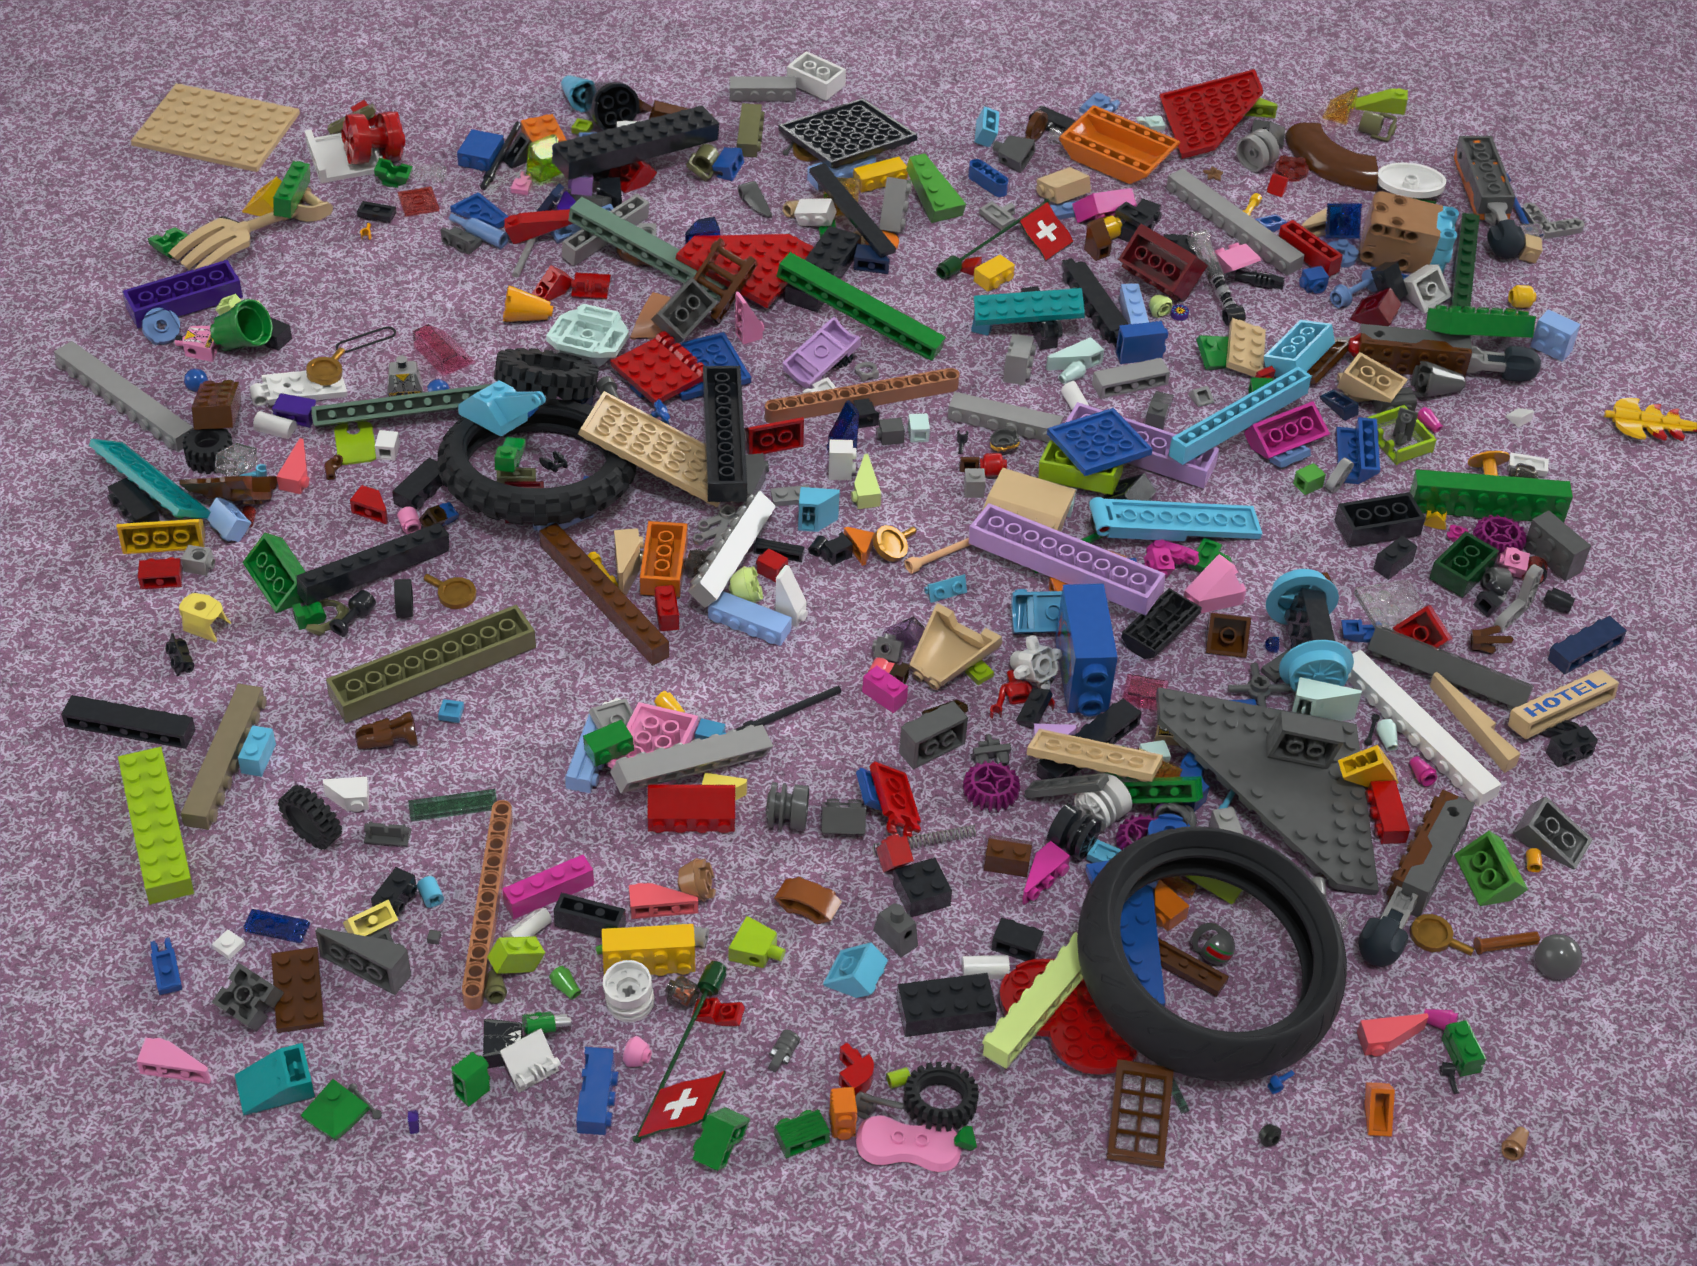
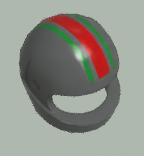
M1205 923L1195 929L1192 934L1191 941L1195 951L1201 954L1206 961L1215 965H1221L1233 957L1235 952L1234 939L1227 930L1218 924ZM1208 930L1217 931L1218 934L1211 937L1202 949L1198 946V939L1204 932Z

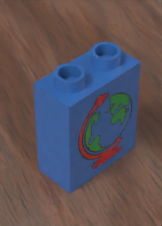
M1104 584L1063 585L1055 642L1056 648L1062 652L1059 666L1067 713H1081L1088 717L1096 716L1109 709L1118 659Z

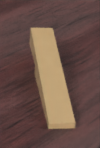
M1438 672L1434 673L1429 687L1504 773L1514 768L1521 753L1494 730L1496 723Z

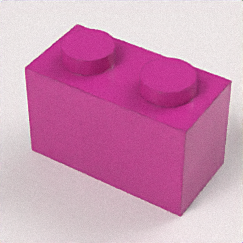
M876 665L863 676L862 692L890 712L895 713L907 702L908 686Z

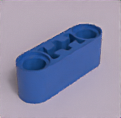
M973 159L969 162L968 177L970 180L996 197L1007 195L1008 178L980 159Z

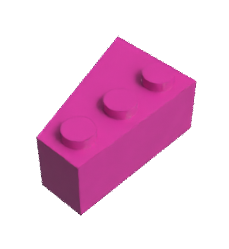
M1132 188L1092 193L1072 203L1077 223L1105 218L1110 215L1116 217V208L1125 202L1135 207L1137 206Z

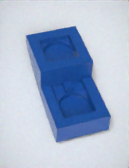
M1362 619L1341 620L1343 638L1354 642L1370 643L1376 626L1381 625H1362Z

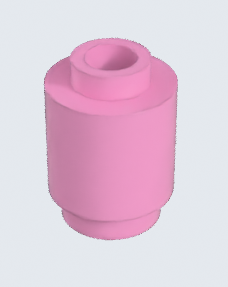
M404 507L398 512L397 517L403 532L410 534L421 530L422 524L419 521L415 508Z

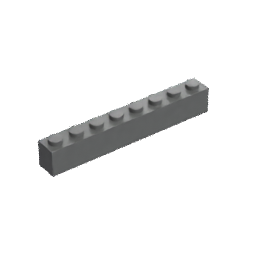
M1381 625L1376 626L1367 648L1372 651L1371 654L1380 658H1383V656L1391 658L1390 661L1394 664L1402 666L1404 663L1409 665V669L1412 671L1429 673L1430 678L1433 677L1434 673L1438 672L1455 688L1462 686L1467 688L1468 692L1473 695L1479 696L1483 694L1488 696L1487 700L1499 704V702L1508 704L1507 708L1511 710L1527 703L1534 687L1532 684Z

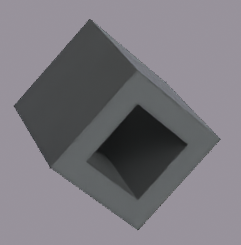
M902 418L879 420V427L876 428V438L880 439L882 445L904 443L905 429Z

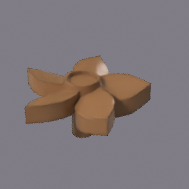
M1211 167L1210 170H1203V173L1208 174V180L1214 178L1220 181L1223 171Z

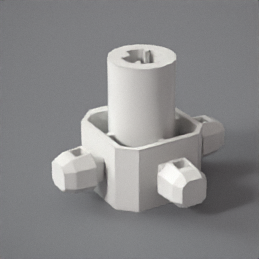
M1031 635L1026 638L1028 649L1015 651L1010 657V665L1014 669L1013 673L1016 679L1036 682L1037 687L1040 689H1050L1049 678L1057 674V661L1061 659L1062 652L1060 649H1052L1049 646L1040 645L1038 638Z

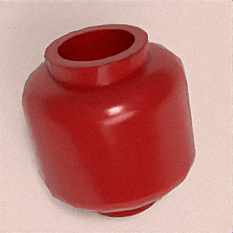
M986 453L983 458H980V468H984L986 478H997L1002 468L1007 469V459H1003L1001 453Z

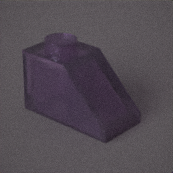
M913 616L885 628L882 636H884V633L895 635L896 640L905 642L903 650L911 652L916 650L925 627Z

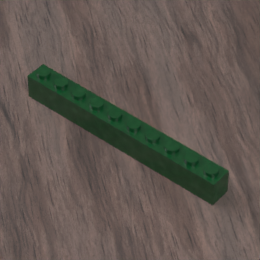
M1463 212L1458 228L1450 305L1461 306V309L1464 306L1471 307L1480 215Z

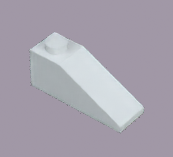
M785 565L776 577L775 611L792 617V625L797 627L801 621H805L808 615L806 599L790 566Z

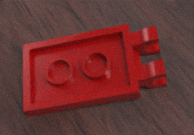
M874 761L869 768L883 815L889 817L887 831L895 835L897 833L896 825L904 826L903 836L911 838L912 831L917 833L921 831V827L918 825L921 823L907 774Z

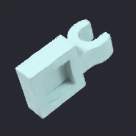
M1161 116L1136 117L1140 125L1155 131L1165 130L1166 125Z

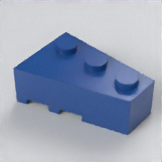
M585 1047L586 1064L585 1069H582L583 1083L579 1093L576 1118L577 1133L606 1135L607 1127L612 1126L613 1112H609L610 1106H615L616 1092H612L613 1086H618L619 1072L615 1071L614 1049Z

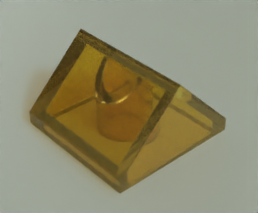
M1355 87L1331 99L1322 118L1347 125L1356 105L1359 88Z

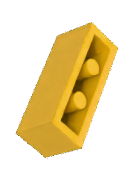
M899 156L853 168V182L861 193L886 187L887 177L908 180L907 166Z

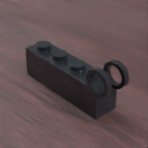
M1038 286L1021 288V292L1040 291ZM1059 319L1028 322L1040 350L1057 348L1058 338H1061L1063 333L1062 324Z

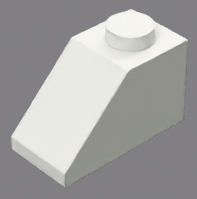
M367 777L323 779L325 796L346 811L354 812L369 810Z

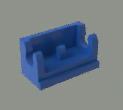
M723 148L712 166L713 171H721L723 175L718 174L716 178L729 181L734 180L744 164L742 149Z

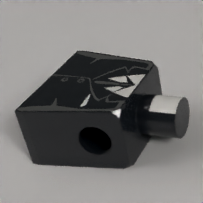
M484 1019L483 1057L489 1064L488 1069L506 1066L500 1050L526 1037L523 1036L522 1024L520 1022Z

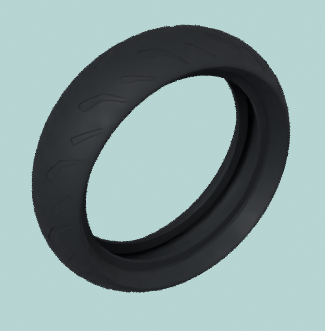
M1202 826L1180 827L1150 834L1125 847V849L1108 861L1094 879L1084 899L1078 922L1077 943L1079 963L1086 987L1096 1007L1114 1031L1132 1048L1160 1066L1189 1077L1209 1081L1234 1082L1262 1078L1281 1071L1306 1056L1324 1038L1339 1012L1345 991L1347 957L1344 940L1334 912L1322 892L1301 868L1276 849L1252 837L1230 830ZM1191 875L1213 878L1229 883L1249 893L1263 903L1280 920L1295 945L1302 971V988L1297 1008L1283 1020L1271 1026L1244 1032L1209 1029L1174 1014L1150 995L1137 979L1128 963L1120 932L1121 913L1124 903L1144 886L1154 881L1174 876Z

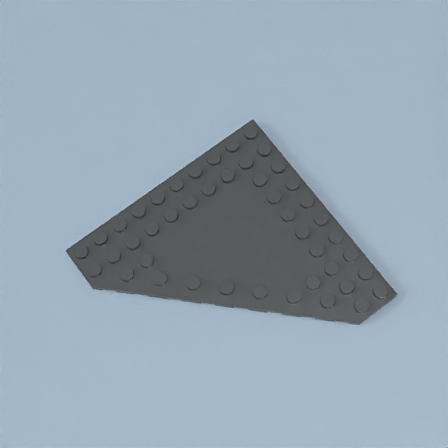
M1157 688V723L1163 730L1167 729L1174 735L1173 739L1185 750L1188 748L1195 755L1194 759L1206 770L1210 769L1217 775L1216 779L1228 790L1232 789L1239 796L1238 800L1250 811H1256L1261 816L1260 820L1272 831L1276 830L1284 838L1282 841L1294 852L1299 851L1306 858L1305 862L1317 873L1321 872L1329 879L1328 883L1334 889L1377 895L1379 887L1365 786L1344 780L1338 763L1339 759L1360 752L1357 724L1311 716L1342 723L1344 743L1330 767L1326 769L1267 756L1266 737L1279 713L1284 710L1166 688Z

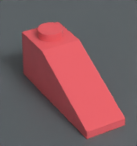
M299 438L276 476L279 490L301 494L303 489L309 485L306 452L302 438Z
M653 883L629 885L631 919L698 913V897Z
M1428 1014L1361 1020L1357 1035L1364 1056H1381L1425 1029Z

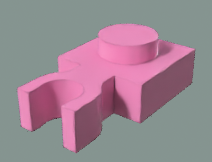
M522 171L520 178H515L510 188L511 193L528 195L532 187L533 173L524 176V171Z

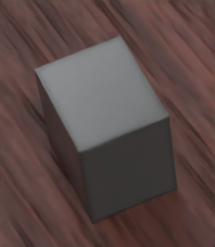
M429 930L427 943L439 945L441 931Z

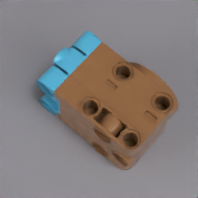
M1382 191L1376 192L1364 222L1363 236L1359 246L1360 259L1369 266L1376 268L1385 262H1398L1401 271L1411 273L1416 272L1425 265H1439L1443 274L1446 264L1451 260L1453 246L1457 238L1455 224L1459 211L1453 207L1424 202Z

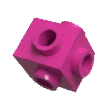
M1152 548L1143 558L1145 566L1165 573V579L1175 570V564L1169 548Z

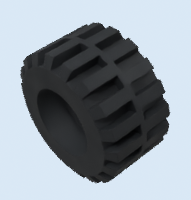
M191 429L188 431L189 434L184 436L182 443L188 467H191L193 471L198 470V473L201 474L203 472L211 474L213 471L218 473L220 469L223 471L226 469V466H230L232 464L231 461L235 459L232 436L227 429Z

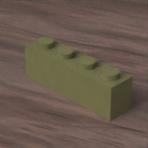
M742 103L737 148L742 149L743 157L757 158V153L761 152L762 131L765 120V111H762V104Z

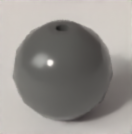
M1552 934L1544 937L1536 948L1535 962L1538 969L1546 977L1553 980H1565L1573 977L1582 964V951L1579 944L1573 938L1564 934Z

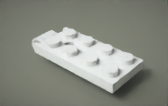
M306 371L261 375L263 383H255L250 387L252 402L257 407L266 405L267 402L269 405H274L280 393L315 400L347 396L343 376L337 383L320 385L311 382L307 378Z

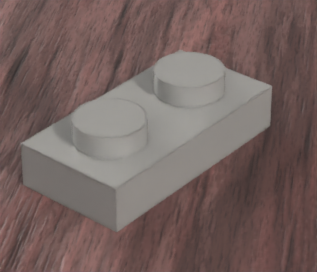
M809 485L771 488L772 502L775 506L799 504L800 488L809 487Z

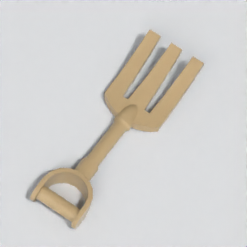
M307 187L292 218L294 217L305 222L318 221L329 216L333 211V206L329 202L320 200ZM305 201L310 206L301 205L300 203ZM273 212L247 222L242 221L239 223L225 218H218L192 232L168 253L178 261L184 254L195 247L183 258L181 264L190 270L207 256L195 269L221 262L236 252L249 247L250 232L290 218L274 216Z

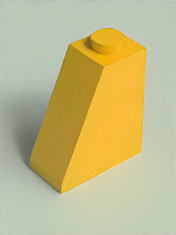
M1378 745L1338 760L1343 779L1368 788L1371 781L1396 780V783L1399 784L1392 763Z

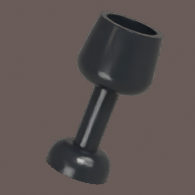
M361 590L351 597L348 601L350 611L342 619H333L329 623L331 630L345 637L349 631L347 625L356 616L361 618L367 617L376 605L373 595L366 590Z

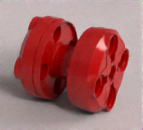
M397 111L378 113L375 127L369 128L364 114L356 113L345 116L341 136L349 164L368 163L371 158L372 148H379L380 156L383 159L391 160V162L401 160L405 147V135Z

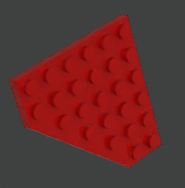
M1253 69L1159 94L1174 139L1180 141L1177 147L1181 158H1189L1215 151L1264 93L1256 70Z
M791 234L694 236L676 254L675 259L698 271L711 252L712 244L718 241L719 238L723 239L726 244L724 246L726 250L743 260H747L749 256L756 259L758 266L740 294L768 308L782 294L787 285V282L776 277L781 261L790 252L805 260L814 247ZM721 254L718 255L714 262L733 275L738 274L741 270L739 265ZM711 269L706 274V276L728 288L731 285L729 280Z

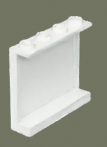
M311 129L305 130L306 144L320 183L374 174V168L378 159L382 158L379 148H372L371 158L368 163L349 164L341 133L314 138Z

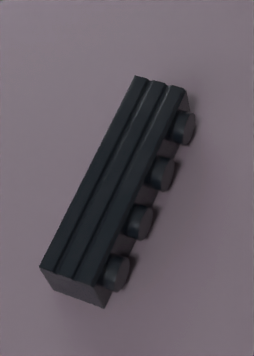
M756 538L754 544V554L758 555L763 554L769 548L787 557L788 560L802 563L805 554V547L801 545L766 540L764 538Z

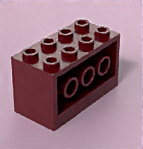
M1143 224L1139 225L1118 258L1122 263L1121 267L1127 270V272L1141 278L1145 283L1151 284L1157 290L1166 293L1176 301L1179 299L1186 301L1208 266L1193 253Z

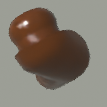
M336 454L325 463L324 468L327 480H334L336 478L335 471L341 467L343 462L341 455Z

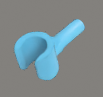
M259 464L256 466V471L239 476H267L266 465Z

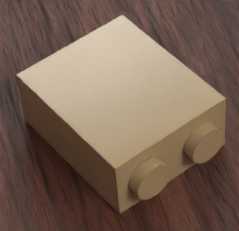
M1071 167L1036 179L1038 195L1056 204L1091 192L1090 176Z

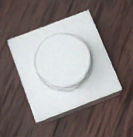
M230 930L225 931L212 943V948L229 960L245 946V941Z

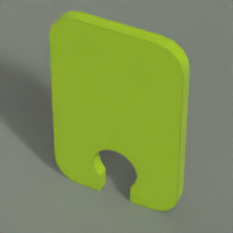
M357 422L360 429L357 434H349L347 432L348 424H340L334 428L337 454L343 457L342 465L366 463L376 460L374 433L370 422Z

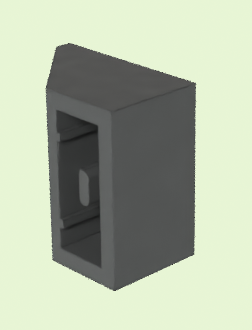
M830 798L827 799V802H822V833L865 834L866 805L861 800L848 799V803H840V799Z

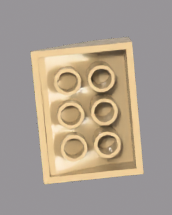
M1002 468L983 509L990 503L1061 532L1076 489Z

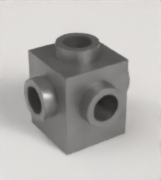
M884 633V636H878L877 640L874 639L873 656L884 658L888 662H900L905 642L896 640L895 635ZM886 645L889 647V651H888V652H887L886 649H885V648H886Z

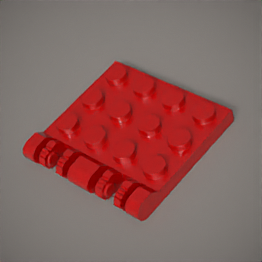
M666 331L658 333L654 339L610 361L611 367L653 404L658 399L664 402L703 381L704 364L698 362L697 358L685 347H682L680 343H675L674 338Z

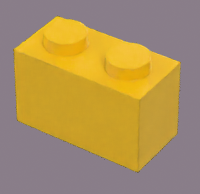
M1000 254L976 267L973 281L989 292L1014 278L1015 264Z

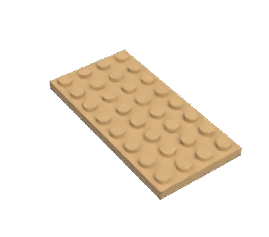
M605 391L602 393L578 435L601 446L605 450H609L620 458L630 461L637 467L651 472L656 477L670 482L673 486L679 487L689 494L704 500L706 503L718 507L720 502H708L706 452L704 443Z

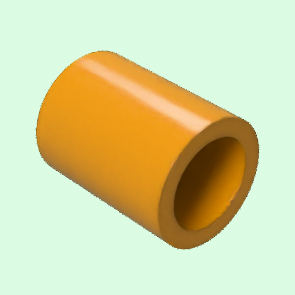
M1531 848L1526 851V864L1529 872L1538 873L1543 869L1541 851L1537 848Z

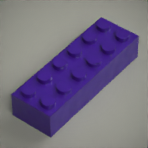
M228 260L122 291L126 309L137 329L142 328V322L146 313L154 308H164L163 310L172 311L179 317L218 305L222 298L236 294L239 298L243 297L240 280Z

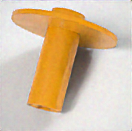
M1485 451L1470 457L1467 462L1469 466L1474 468L1483 467L1484 475L1498 476L1497 466L1509 461L1510 454L1504 451Z

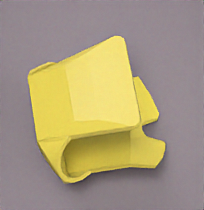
M192 593L185 597L179 605L183 631L207 640L217 642L210 626L217 617L231 624V621L224 614L221 603L209 595Z

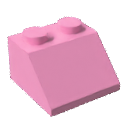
M1238 242L1229 245L1228 250H1224L1223 247L1215 250L1214 255L1208 256L1210 264L1211 258L1219 262L1217 267L1221 274L1261 261V258L1246 243L1239 245Z

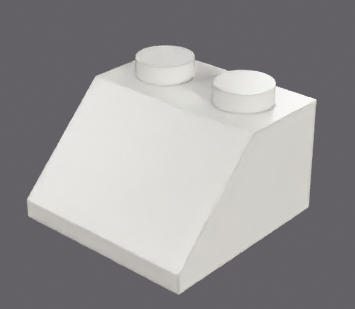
M1425 265L1403 279L1408 292L1406 298L1423 313H1427L1428 308H1434L1452 296L1439 265Z

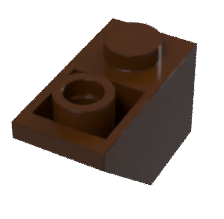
M1099 218L1088 222L1084 250L1095 261L1109 257L1112 242L1104 219Z

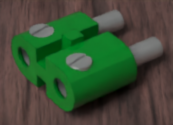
M551 1011L522 1014V1028L526 1035L540 1028L543 1033L556 1032V1027L571 1026V1018H567V1014L554 1015Z

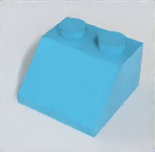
M872 942L840 950L823 985L855 998L869 996L874 992L879 977L884 973L888 959Z

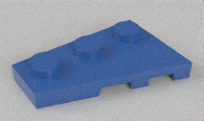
M479 192L450 206V210L453 213L468 219L476 218L498 229L505 226V218L509 217Z

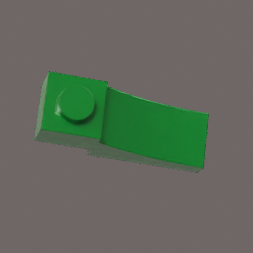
M506 437L503 446H498L494 457L495 470L515 472L516 467H519L526 446V439Z

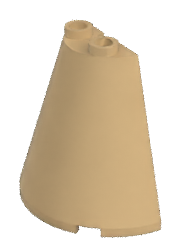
M937 603L911 659L910 668L913 670L912 676L919 682L924 680L932 689L938 690L941 686L996 651L1002 645V636L987 628L981 634L957 622L954 611Z

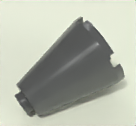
M1421 361L1419 366L1416 365L1411 381L1412 386H1415L1416 391H1413L1415 396L1420 398L1460 392L1466 385V380L1462 374L1427 361Z

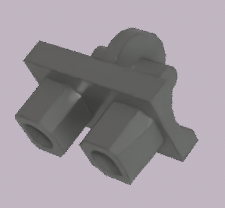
M986 734L985 741H978L979 747L973 748V753L970 755L971 760H975V763H980L981 765L984 760L990 763L989 758H996L997 764L1002 761L1003 766H1007L1012 749L1011 743L1000 744L999 739L993 740L991 734Z

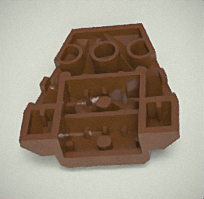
M230 476L179 480V485L187 491L202 494L207 499L221 497L229 501H242L243 504H263V500H271L272 489H275L278 483L276 476Z

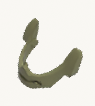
M328 598L318 601L323 607H336L338 614L333 619H342L349 612V608L338 601L328 600ZM331 621L320 625L307 624L306 630L320 636L325 631L331 630L329 626Z

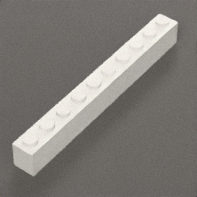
M1362 650L1352 654L1354 665L1348 675V681L1354 686V689L1362 690L1361 694L1368 700L1370 705L1375 706L1381 712L1385 719L1393 720L1397 725V731L1406 736L1411 745L1416 746L1423 753L1424 757L1437 767L1440 773L1445 774L1452 784L1459 788L1466 795L1467 799L1474 802L1478 807L1498 796L1501 783Z

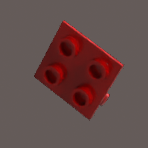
M575 272L574 280L571 283V297L607 299L611 274Z

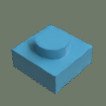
M443 699L438 719L459 723L464 710V702Z

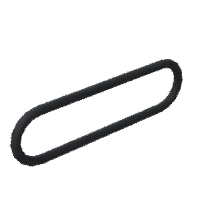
M391 326L382 327V328H379V329H376V330H373V331H370V332H367V333H364V334H361V335H358V336H355V337H352V338H349V339L340 341V342H338V343L336 344V347H335V348H336V350H337V349H338V346H339L340 344H342V343H345V342H348V341H351V340H354V339H357V338H360V337H363V336H366V335H369V334H372V333H375V332H378V331H381V330H384V329H391V330H393V332H394L391 336H388V337H385V338H382V339H379V340H376V341H373V342H370V343H367V344H364V345H361V346H358V347H355V348L346 350L345 353H348V352H351V351H354V350H357V349H360V348H363V347H366V346H369V345H372V344H375V343H378V342H381V341L390 339V338H392V337H394V336L396 335V329H394V328L391 327Z

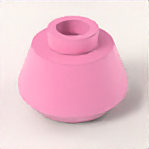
M639 1036L630 1038L623 1054V1062L626 1067H642L645 1063L648 1064L652 1055L649 1044Z

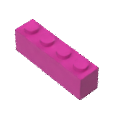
M584 854L502 888L504 905L514 920L535 909L558 901L561 892L572 895L593 886V869Z

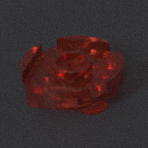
M1282 155L1276 162L1274 171L1275 174L1289 178V182H1298L1302 178L1305 179L1307 177L1309 167L1306 164V159L1303 157L1296 158Z

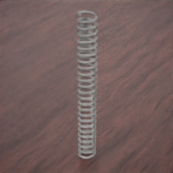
M970 824V826L966 825L965 827L962 826L961 828L957 827V829L953 828V830L945 829V831L941 830L940 832L937 831L936 833L932 832V834L930 832L928 834L924 833V835L920 834L919 836L916 835L915 837L911 836V838L908 836L907 839L910 840L911 848L913 849L914 846L912 839H914L916 848L918 847L917 838L919 840V846L922 847V836L924 846H926V835L928 845H930V834L932 844L934 845L935 842L933 834L935 835L936 843L938 844L939 840L937 834H939L941 843L943 842L942 833L944 835V841L947 842L946 832L948 833L949 841H951V831L953 840L955 841L954 830L956 831L957 839H960L958 829L960 830V835L962 839L964 838L962 829H964L966 838L968 837L966 831L967 828L969 830V836L972 837L971 827L973 829L974 836H976V824ZM878 842L877 844H876V843L873 844V855H874V856L876 855V854H875V846L878 847L879 844L881 845L880 842Z

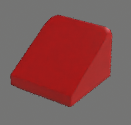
M1273 173L1266 192L1282 197L1286 192L1289 178Z
M982 257L965 259L960 272L974 276V270L981 265Z

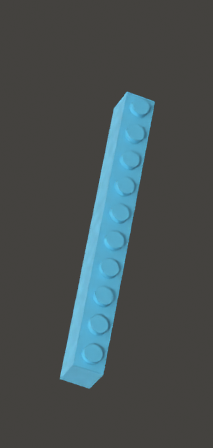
M1299 367L1294 368L1172 437L1168 455L1181 465H1184L1306 395L1312 375Z

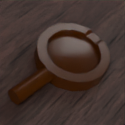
M1038 110L1032 115L1026 127L1025 138L1033 139L1036 142L1043 135L1048 122L1046 112Z

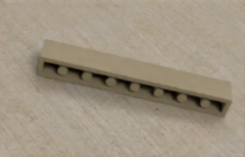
M237 684L181 811L184 826L209 830L212 822H216L218 808L223 806L225 801V792L231 788L233 773H237L239 769L238 756L252 725L254 726L259 723L261 708L264 709L266 706L267 698L264 696L262 687Z

